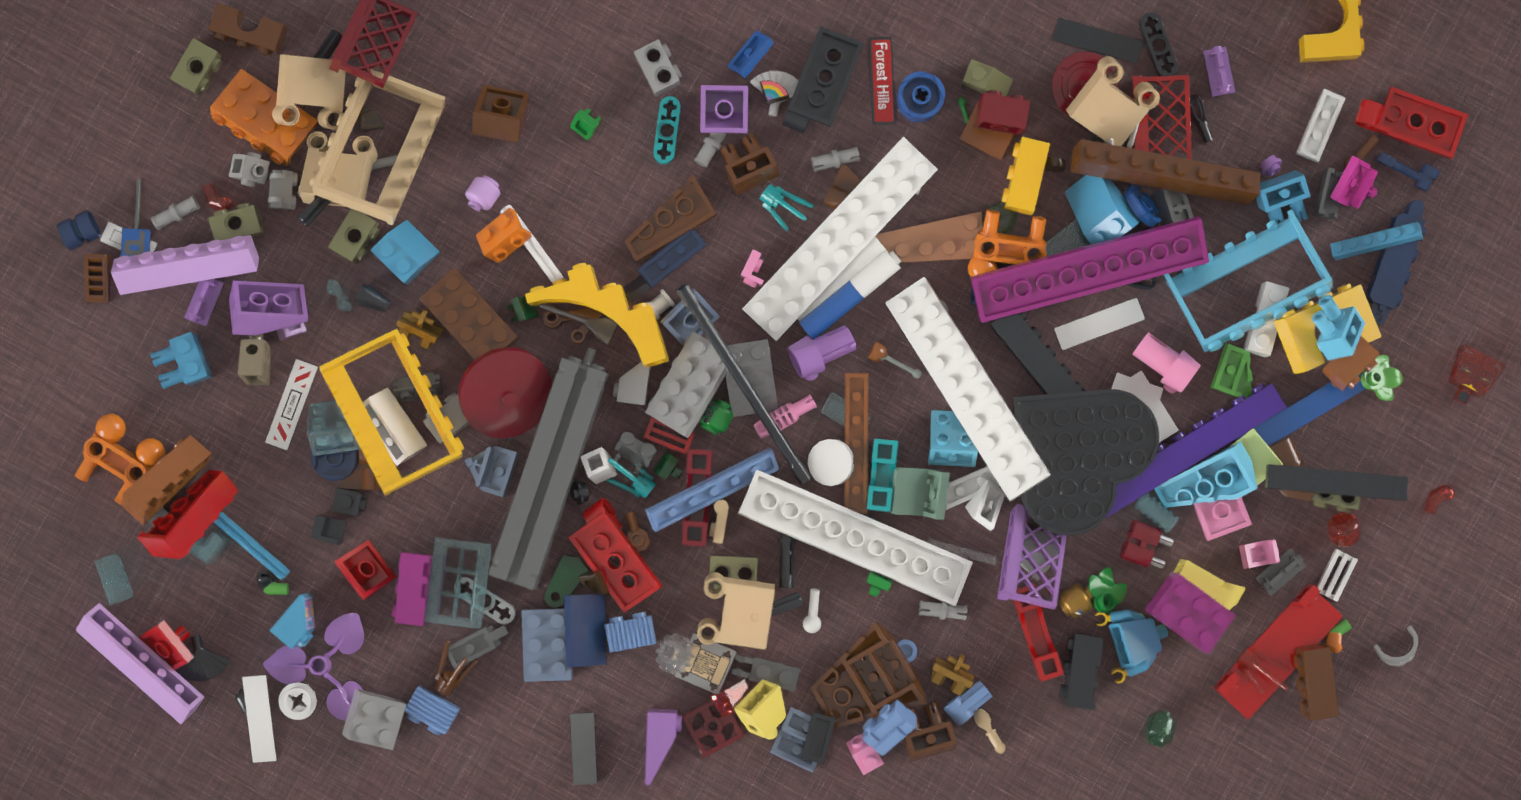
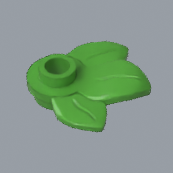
M1380 355L1376 359L1378 364L1369 373L1366 371L1362 373L1361 383L1366 389L1373 390L1379 399L1391 401L1394 399L1392 389L1401 385L1403 376L1399 370L1390 367L1387 355Z

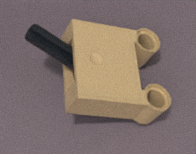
M332 29L313 58L280 54L277 101L272 112V117L277 124L295 125L299 121L300 112L294 105L302 104L323 106L324 109L317 116L319 125L325 129H338L337 121L340 114L343 113L346 72L341 69L338 73L330 70L332 60L329 58L343 37L340 32ZM285 109H288L290 112V116L288 120L285 121L282 117V113ZM333 113L335 120L330 125L328 123V116Z
M322 132L311 133L307 138L308 152L299 194L303 203H309L310 205L298 217L299 221L305 226H310L328 205L346 207L320 196L312 195V186L309 185L310 179L314 172L318 173L320 157L323 152L327 153L330 147L328 146L326 135ZM360 136L352 144L355 155L341 154L327 186L365 200L372 165L377 160L378 153L370 137Z

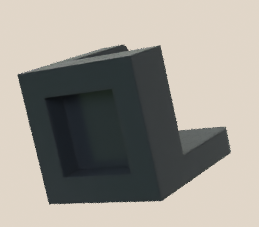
M316 515L310 538L341 545L347 522Z

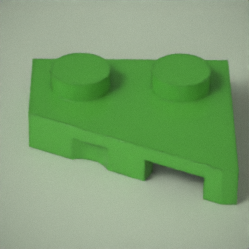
M1225 344L1210 388L1236 398L1242 395L1245 398L1249 397L1252 394L1251 381H1253L1252 371L1250 370V352L1231 344Z

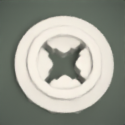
M300 682L288 684L279 695L281 711L284 715L294 720L309 717L317 704L315 691L310 688L309 684ZM303 693L302 701L304 705L298 704V706L292 708L295 701L292 696L298 697V695Z

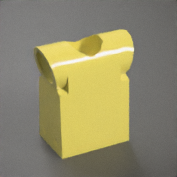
M1180 559L1173 571L1182 575L1228 610L1237 605L1246 589L1245 587L1224 582L1184 559Z

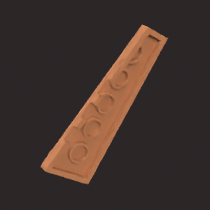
M982 212L877 234L875 237L889 253L894 251L902 261L900 263L970 260L973 257L975 248L974 239L978 231L983 229Z

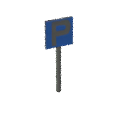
M140 178L136 180L134 229L122 228L121 256H134L150 252L151 229H139Z

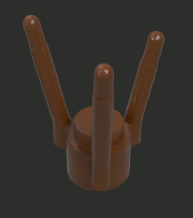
M449 640L445 642L438 670L434 675V679L437 680L434 685L435 690L445 696H449L453 689L458 687L460 682L478 662L477 659H474L458 676L468 661L467 658H463L454 672L445 671L443 673L450 645Z

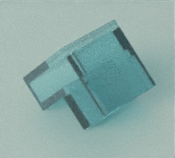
M212 532L206 541L202 538L197 540L190 548L189 553L207 565L214 564L230 539L219 532Z

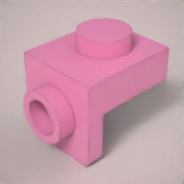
M1275 539L1239 546L1243 569L1280 562L1279 550Z
M863 733L853 737L846 743L863 775L884 764L878 752L863 741Z

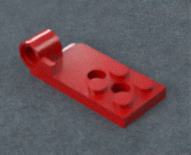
M601 498L583 511L587 524L568 538L593 572H601L609 594L623 613H625L663 585L622 531L623 525L616 517V512L608 500ZM617 556L621 560V566H613L610 563V557ZM631 575L635 579V585H627L624 582V576Z

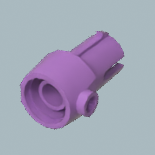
M843 325L813 340L807 335L789 346L787 350L791 363L799 377L813 380L818 377V373L825 371L824 364L855 351L856 342L850 330Z

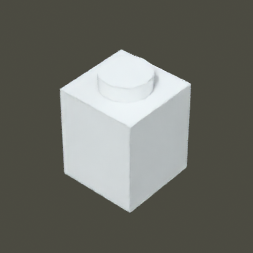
M602 447L580 456L588 478L595 484L617 475L615 467L608 462V459L611 458L610 454Z

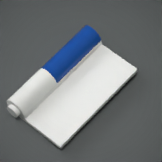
M874 237L798 317L800 325L812 339L817 338L901 269L898 264L902 261L894 251L889 253L880 241Z

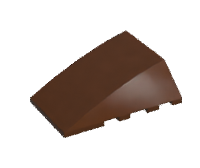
M877 621L810 688L825 714L836 718L834 728L877 717L884 705H891L895 700L901 702L906 709L915 705L926 704L918 675L910 662H908L894 636Z

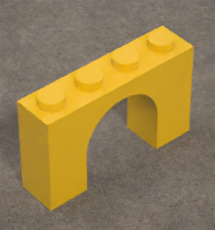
M1338 0L1343 9V22L1336 32L1303 35L1299 39L1300 62L1357 59L1361 56V52L1364 51V40L1360 38L1363 20L1358 12L1361 0Z
M1348 283L1338 287L1337 293L1332 294V292L1326 294L1333 297L1339 309L1352 306L1356 308L1365 322L1361 336L1368 343L1382 337L1361 285L1351 287V284ZM1310 300L1305 306L1300 307L1299 310L1294 311V309H1290L1282 318L1273 321L1294 374L1307 372L1325 363L1315 337L1316 324L1312 321V316L1318 311L1323 310L1318 304L1319 301L1314 303L1313 300Z

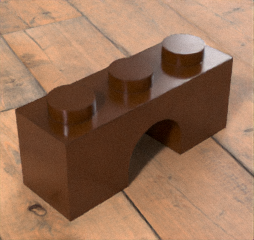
M219 3L216 4L208 28L214 34L213 37L224 42L231 39L236 41L237 46L246 49L253 46L259 48V53L271 56L272 53L280 54L288 30L284 24L261 17L258 27L253 31L246 32L241 28L244 14L240 10Z

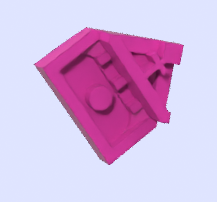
M1352 156L1330 198L1347 207L1351 205L1358 209L1365 198H1373L1377 195V189L1373 187V183L1378 171L1370 168V164Z

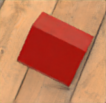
M369 540L334 562L362 600L369 599L396 578V575Z

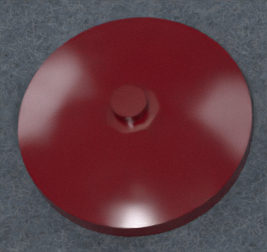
M515 347L493 349L475 359L463 374L458 390L460 409L468 423L478 432L495 438L514 437L527 432L541 420L552 388V381L544 364L531 352Z

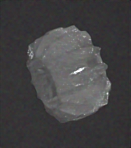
M675 633L672 636L665 635L664 641H658L660 648L654 651L659 654L655 659L657 663H660L659 668L668 671V673L677 674L678 672H685V666H692L690 659L695 658V656L691 652L695 647L690 644V640L687 637Z

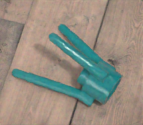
M770 184L763 191L759 199L764 202L762 206L771 213L785 231L789 230L772 206L777 208L779 205H782L805 221L806 216L783 200V196L810 208H813L814 205L784 191L779 186L775 188Z
M608 459L610 464L633 481L632 487H629L612 478L605 480L610 484L632 493L637 498L642 496L644 499L656 485L652 481L654 477L647 473L643 467L640 471L643 476L635 477L613 459Z

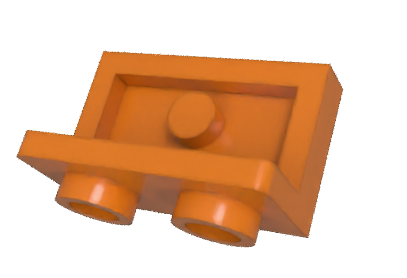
M510 207L476 234L483 255L497 263L506 259L532 237L529 231L522 228L516 211Z

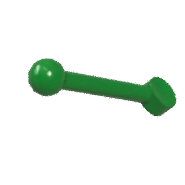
M960 97L957 103L961 106L965 123L967 124L969 116L965 106L966 99Z

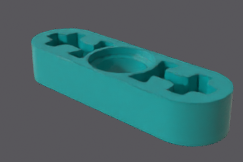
M672 96L663 98L659 105L653 154L655 160L662 165L671 163L675 157L681 106L678 99ZM669 102H673V106L677 107L671 113V119L676 118L675 122L669 119L661 120L662 116L667 118V109L663 107L664 105L667 106ZM665 124H669L674 128V133L670 137H664L660 133L661 127ZM659 139L665 142L673 141L672 145L667 143V151L671 155L666 156L665 160L661 159V155L657 154L658 151L663 150V143H658Z

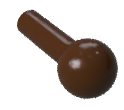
M1372 134L1355 155L1345 159L1344 169L1352 156L1363 161L1379 142V139Z

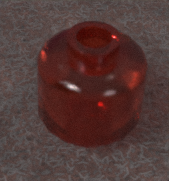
M1341 512L1329 519L1328 531L1330 539L1335 545L1348 547L1354 545L1359 540L1361 535L1360 527L1355 515Z

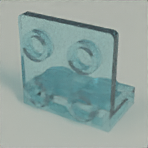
M336 401L318 402L308 406L307 437L313 456L360 449Z

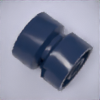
M89 210L76 214L74 220L68 218L57 223L60 237L70 251L83 246L85 240L90 243L101 237L99 226Z

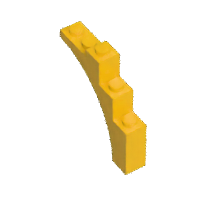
M580 263L572 267L573 270L567 271L569 281L560 279L554 281L553 286L546 288L544 286H537L530 289V293L525 294L527 303L531 306H537L541 303H572L603 313L615 321L628 334L646 368L669 361L654 307L651 304L640 303L634 305L633 310H630L624 288L620 284L610 283L604 285L603 290H600L594 268L590 264Z

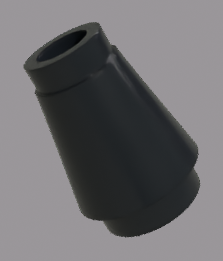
M362 284L355 298V301L359 302L360 306L383 313L386 312L391 303V300L387 299L370 284L369 286Z

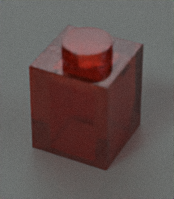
M742 680L712 696L722 718L735 713L734 708L748 695L750 689L745 680Z

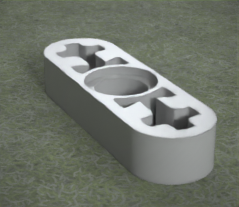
M463 577L456 581L454 591L457 596L500 624H508L514 620L516 610L512 604L472 578ZM468 581L470 583L469 588L473 591H476L477 587L481 589L475 595L474 601L470 599L473 596L471 593H461L460 583L465 584ZM480 595H490L492 603L489 607H482L479 604ZM496 600L500 601L499 608L505 609L508 607L510 609L508 612L511 615L510 618L505 617L501 619V613L497 610H494L493 614L490 612L495 606Z

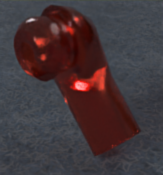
M213 183L202 186L207 203L211 208L218 211L232 208V199L217 195Z

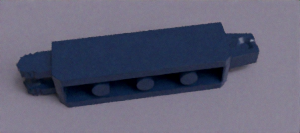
M1421 200L1409 202L1404 213L1391 219L1388 229L1418 222L1421 225L1424 238L1426 228H1424L1425 220L1421 219L1424 212L1423 209H1425L1424 203ZM1422 240L1381 249L1365 294L1368 304H1371L1370 309L1377 325H1383L1390 311L1400 306L1403 299L1401 291L1403 285H1407L1410 279L1411 272H1409V268L1418 256L1419 251L1416 247L1418 242Z

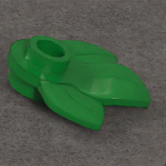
M1110 567L1102 569L1097 576L1090 575L1088 581L1089 591L1094 597V606L1100 613L1110 612L1116 604L1123 601L1127 585L1123 583L1114 584Z

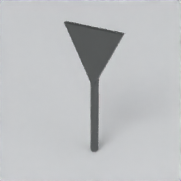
M543 303L540 304V307L583 322L607 346L618 325L610 318L586 319Z

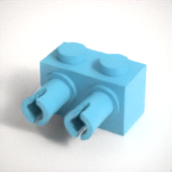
M1326 295L1318 302L1323 310L1318 311L1312 316V321L1321 332L1317 341L1318 348L1323 352L1327 360L1353 355L1365 322L1354 306L1339 309L1333 297Z

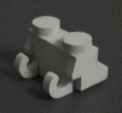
M271 170L267 209L294 210L296 196H292V186L296 187L297 173L286 170Z

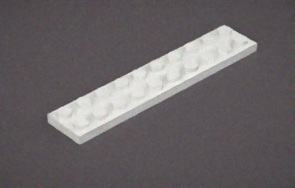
M903 137L742 309L777 341L938 169Z
M925 277L921 278L887 301V307L1009 501H1012L1051 476Z
M756 470L738 512L741 516L952 606L957 604L973 563L759 470Z

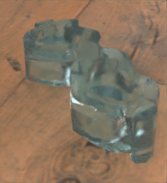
M332 279L328 280L327 291L329 294L338 297L337 307L343 311H351L353 303L349 301L347 295L343 294L344 289L340 286L339 282Z

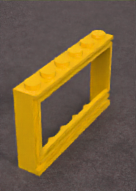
M397 329L319 366L332 395L385 496L462 458L461 451L464 450L459 437L454 438L450 431L453 429V426L448 416L443 417L439 410L442 408V405L437 395L432 397L428 389L432 386L427 376H421L418 367L421 365L416 355H410L407 349L410 344L405 334H399ZM392 343L450 454L403 479L344 368L345 365Z

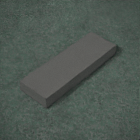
M594 712L571 713L574 785L597 784Z

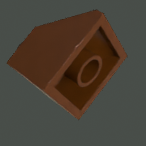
M483 85L473 112L472 134L518 143L524 125L529 93Z

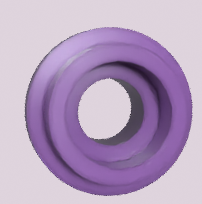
M1275 155L1268 157L1259 166L1261 174L1263 176L1275 175L1281 169L1282 160L1276 158Z

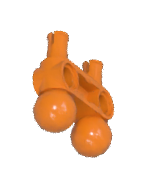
M987 210L983 229L978 231L974 239V253L968 264L970 277L997 270L996 262L1020 264L1046 257V242L1043 239L1046 218L1033 216L1030 234L1024 237L998 233L1000 212ZM988 241L993 243L990 249H981L983 243ZM1030 249H1038V253L1036 255H1027Z
M111 413L103 415L97 421L96 432L85 442L84 451L82 452L84 460L74 476L86 482L96 466L100 465L123 480L124 484L114 501L123 506V492L138 480L134 472L136 467H139L144 475L157 464L166 452L164 445L154 438L142 440L137 445L135 454L116 443L124 436L126 426L120 416ZM97 442H99L103 447V451L101 454H98L95 451V445Z

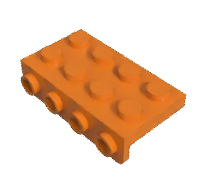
M243 69L237 73L210 106L212 119L217 124L229 127L236 137L240 139L245 138L251 142L250 144L254 149L259 152H266L270 155L271 160L278 165L288 166L291 163L292 156L318 125L317 119L299 107L297 108L300 112V118L295 125L277 124L272 117L273 109L276 106L277 92ZM285 109L282 113V117L286 121L290 116L288 109Z

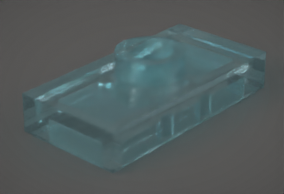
M119 553L94 561L110 605L134 597Z

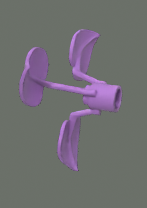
M357 613L344 614L328 625L324 639L328 645L334 646V648L330 652L325 653L324 656H315L308 664H305V652L300 647L290 649L286 645L278 649L263 663L268 673L284 684L302 682L306 677L305 668H309L311 673L315 675H324L325 678L329 679L338 688L328 694L327 708L334 717L346 721L355 688L363 689L354 681H348L341 686L329 674L332 666L329 657L336 653L338 649L343 654L355 653L363 645L364 629L360 616Z

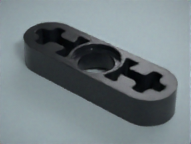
M1147 13L1141 18L1139 28L1156 74L1158 76H1173L1177 72L1178 64L1161 18L1156 13ZM1148 18L1150 21L1156 22L1153 26L1154 32L1160 31V34L1154 35L1150 39L1148 35L1152 34V30L1150 27H1145ZM1159 39L1164 42L1165 48L1162 52H1156L1152 48L1154 40ZM1168 53L1169 56H1166L1164 59L1167 65H1172V68L1169 70L1170 73H1167L1166 70H1161V67L1164 65L1162 58L1157 60L1156 57H1161Z

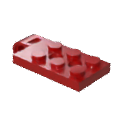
M1391 86L1383 105L1371 100H1362L1354 123L1365 129L1452 159L1469 114ZM1412 115L1420 117L1421 125L1419 127L1411 125L1410 117ZM1434 123L1442 125L1443 133L1441 135L1433 133L1432 125Z

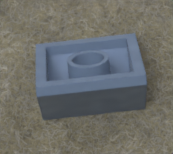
M693 289L700 305L713 324L720 316ZM682 300L660 321L682 345H684L685 340L692 332L700 336L704 333Z

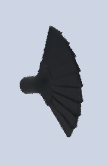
M200 635L191 636L193 644L191 654L194 658L175 671L184 679L191 681H204L216 677L225 669L230 659L205 649L202 646Z

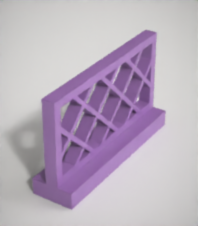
M1017 504L1010 513L997 599L1005 601L1013 599L1055 609L1067 535L1059 534L1054 536L1052 532L1047 531L1041 526L1032 531L1027 525V517H1030L1024 505ZM1041 529L1050 538L1043 545L1034 535ZM1029 537L1037 546L1030 553L1023 546L1024 540ZM1050 543H1053L1058 550L1057 556L1052 559L1044 549ZM1038 551L1041 552L1047 561L1039 567L1031 557ZM1025 559L1028 560L1034 569L1027 575L1020 568V562ZM1047 565H1050L1055 572L1054 577L1049 581L1041 571ZM1034 573H1037L1044 583L1036 589L1028 580V577ZM1024 581L1031 592L1027 595L1017 594V584ZM1046 586L1052 594L1051 601L1043 600L1038 591Z

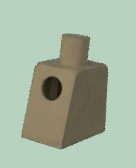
M263 334L249 335V339H243L240 343L238 376L246 385H270L271 348L263 340Z

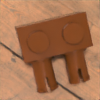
M1360 336L1353 355L1331 360L1322 372L1331 380V384L1335 388L1343 391L1349 386L1352 389L1361 380L1359 375L1362 372L1366 371L1369 373L1378 364L1376 359L1380 353Z

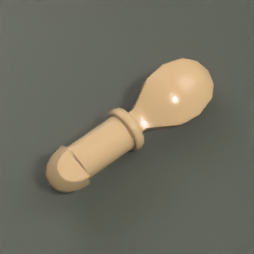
M981 708L977 709L974 712L976 724L987 731L986 736L989 737L995 748L994 750L999 754L1004 753L1006 749L1005 744L1000 740L996 729H992L989 714Z

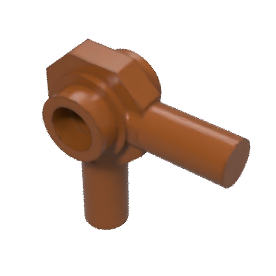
M629 512L625 514L630 529L627 538L638 553L646 551L651 543L648 533L639 528L635 512Z

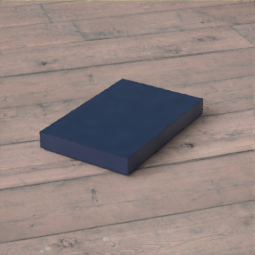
M584 594L564 596L566 667L607 664L605 595Z

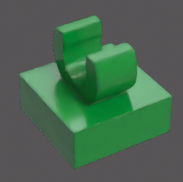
M581 109L575 115L570 127L589 141L594 135L601 117L598 116L596 119H593L589 115L591 109H586L585 111Z
M870 571L866 581L872 584L869 594L877 597L881 589L888 591L893 580Z

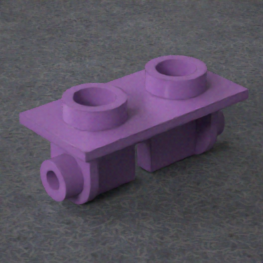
M1216 46L1211 50L1203 51L1212 97L1235 93L1227 48Z
M215 279L199 281L184 318L207 326L224 283Z

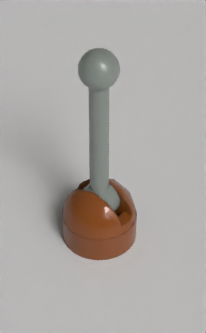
M877 341L868 354L867 358L876 362L886 359L912 373L914 378H920L922 375L921 370H914L888 356L886 347Z

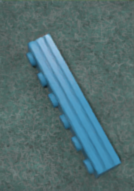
M1418 222L1331 243L1330 245L1332 256L1337 261L1422 240L1423 235L1421 225Z

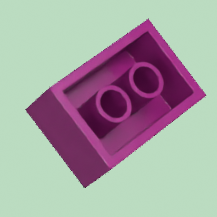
M1176 572L1170 573L1145 608L1146 612L1206 654L1210 653L1236 616Z

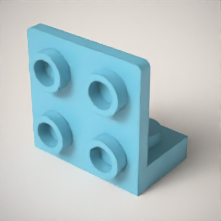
M932 410L928 465L975 467L978 450L953 411Z

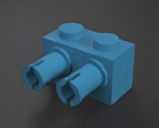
M1295 170L1260 183V194L1256 197L1258 208L1268 213L1270 221L1275 220L1277 224L1284 221L1281 207L1286 205L1290 206L1299 222L1302 221L1301 218L1303 220L1308 219L1303 199L1311 196L1305 175Z
M189 332L170 339L169 347L150 353L151 359L154 358L152 362L155 367L172 360L177 361L178 369L158 375L159 381H164L160 383L163 389L180 382L192 386L213 378L196 333Z

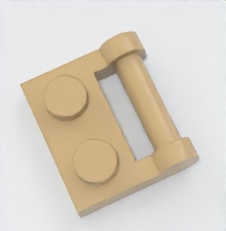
M719 500L714 505V510L718 514L716 523L711 522L709 536L714 537L713 542L723 543L729 509L728 503L724 500Z

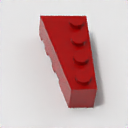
M208 470L186 490L188 494L186 497L173 502L170 505L172 510L162 518L158 516L152 522L154 527L147 533L142 531L137 538L154 557L182 559L190 552L193 544L203 537L204 531L209 525L218 519L220 512L233 501V497L239 490L223 471Z

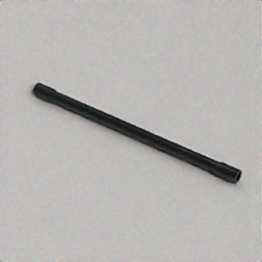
M688 283L682 285L676 290L687 309L691 311L789 464V468L799 484L808 482L811 479L810 473L795 454L712 324Z

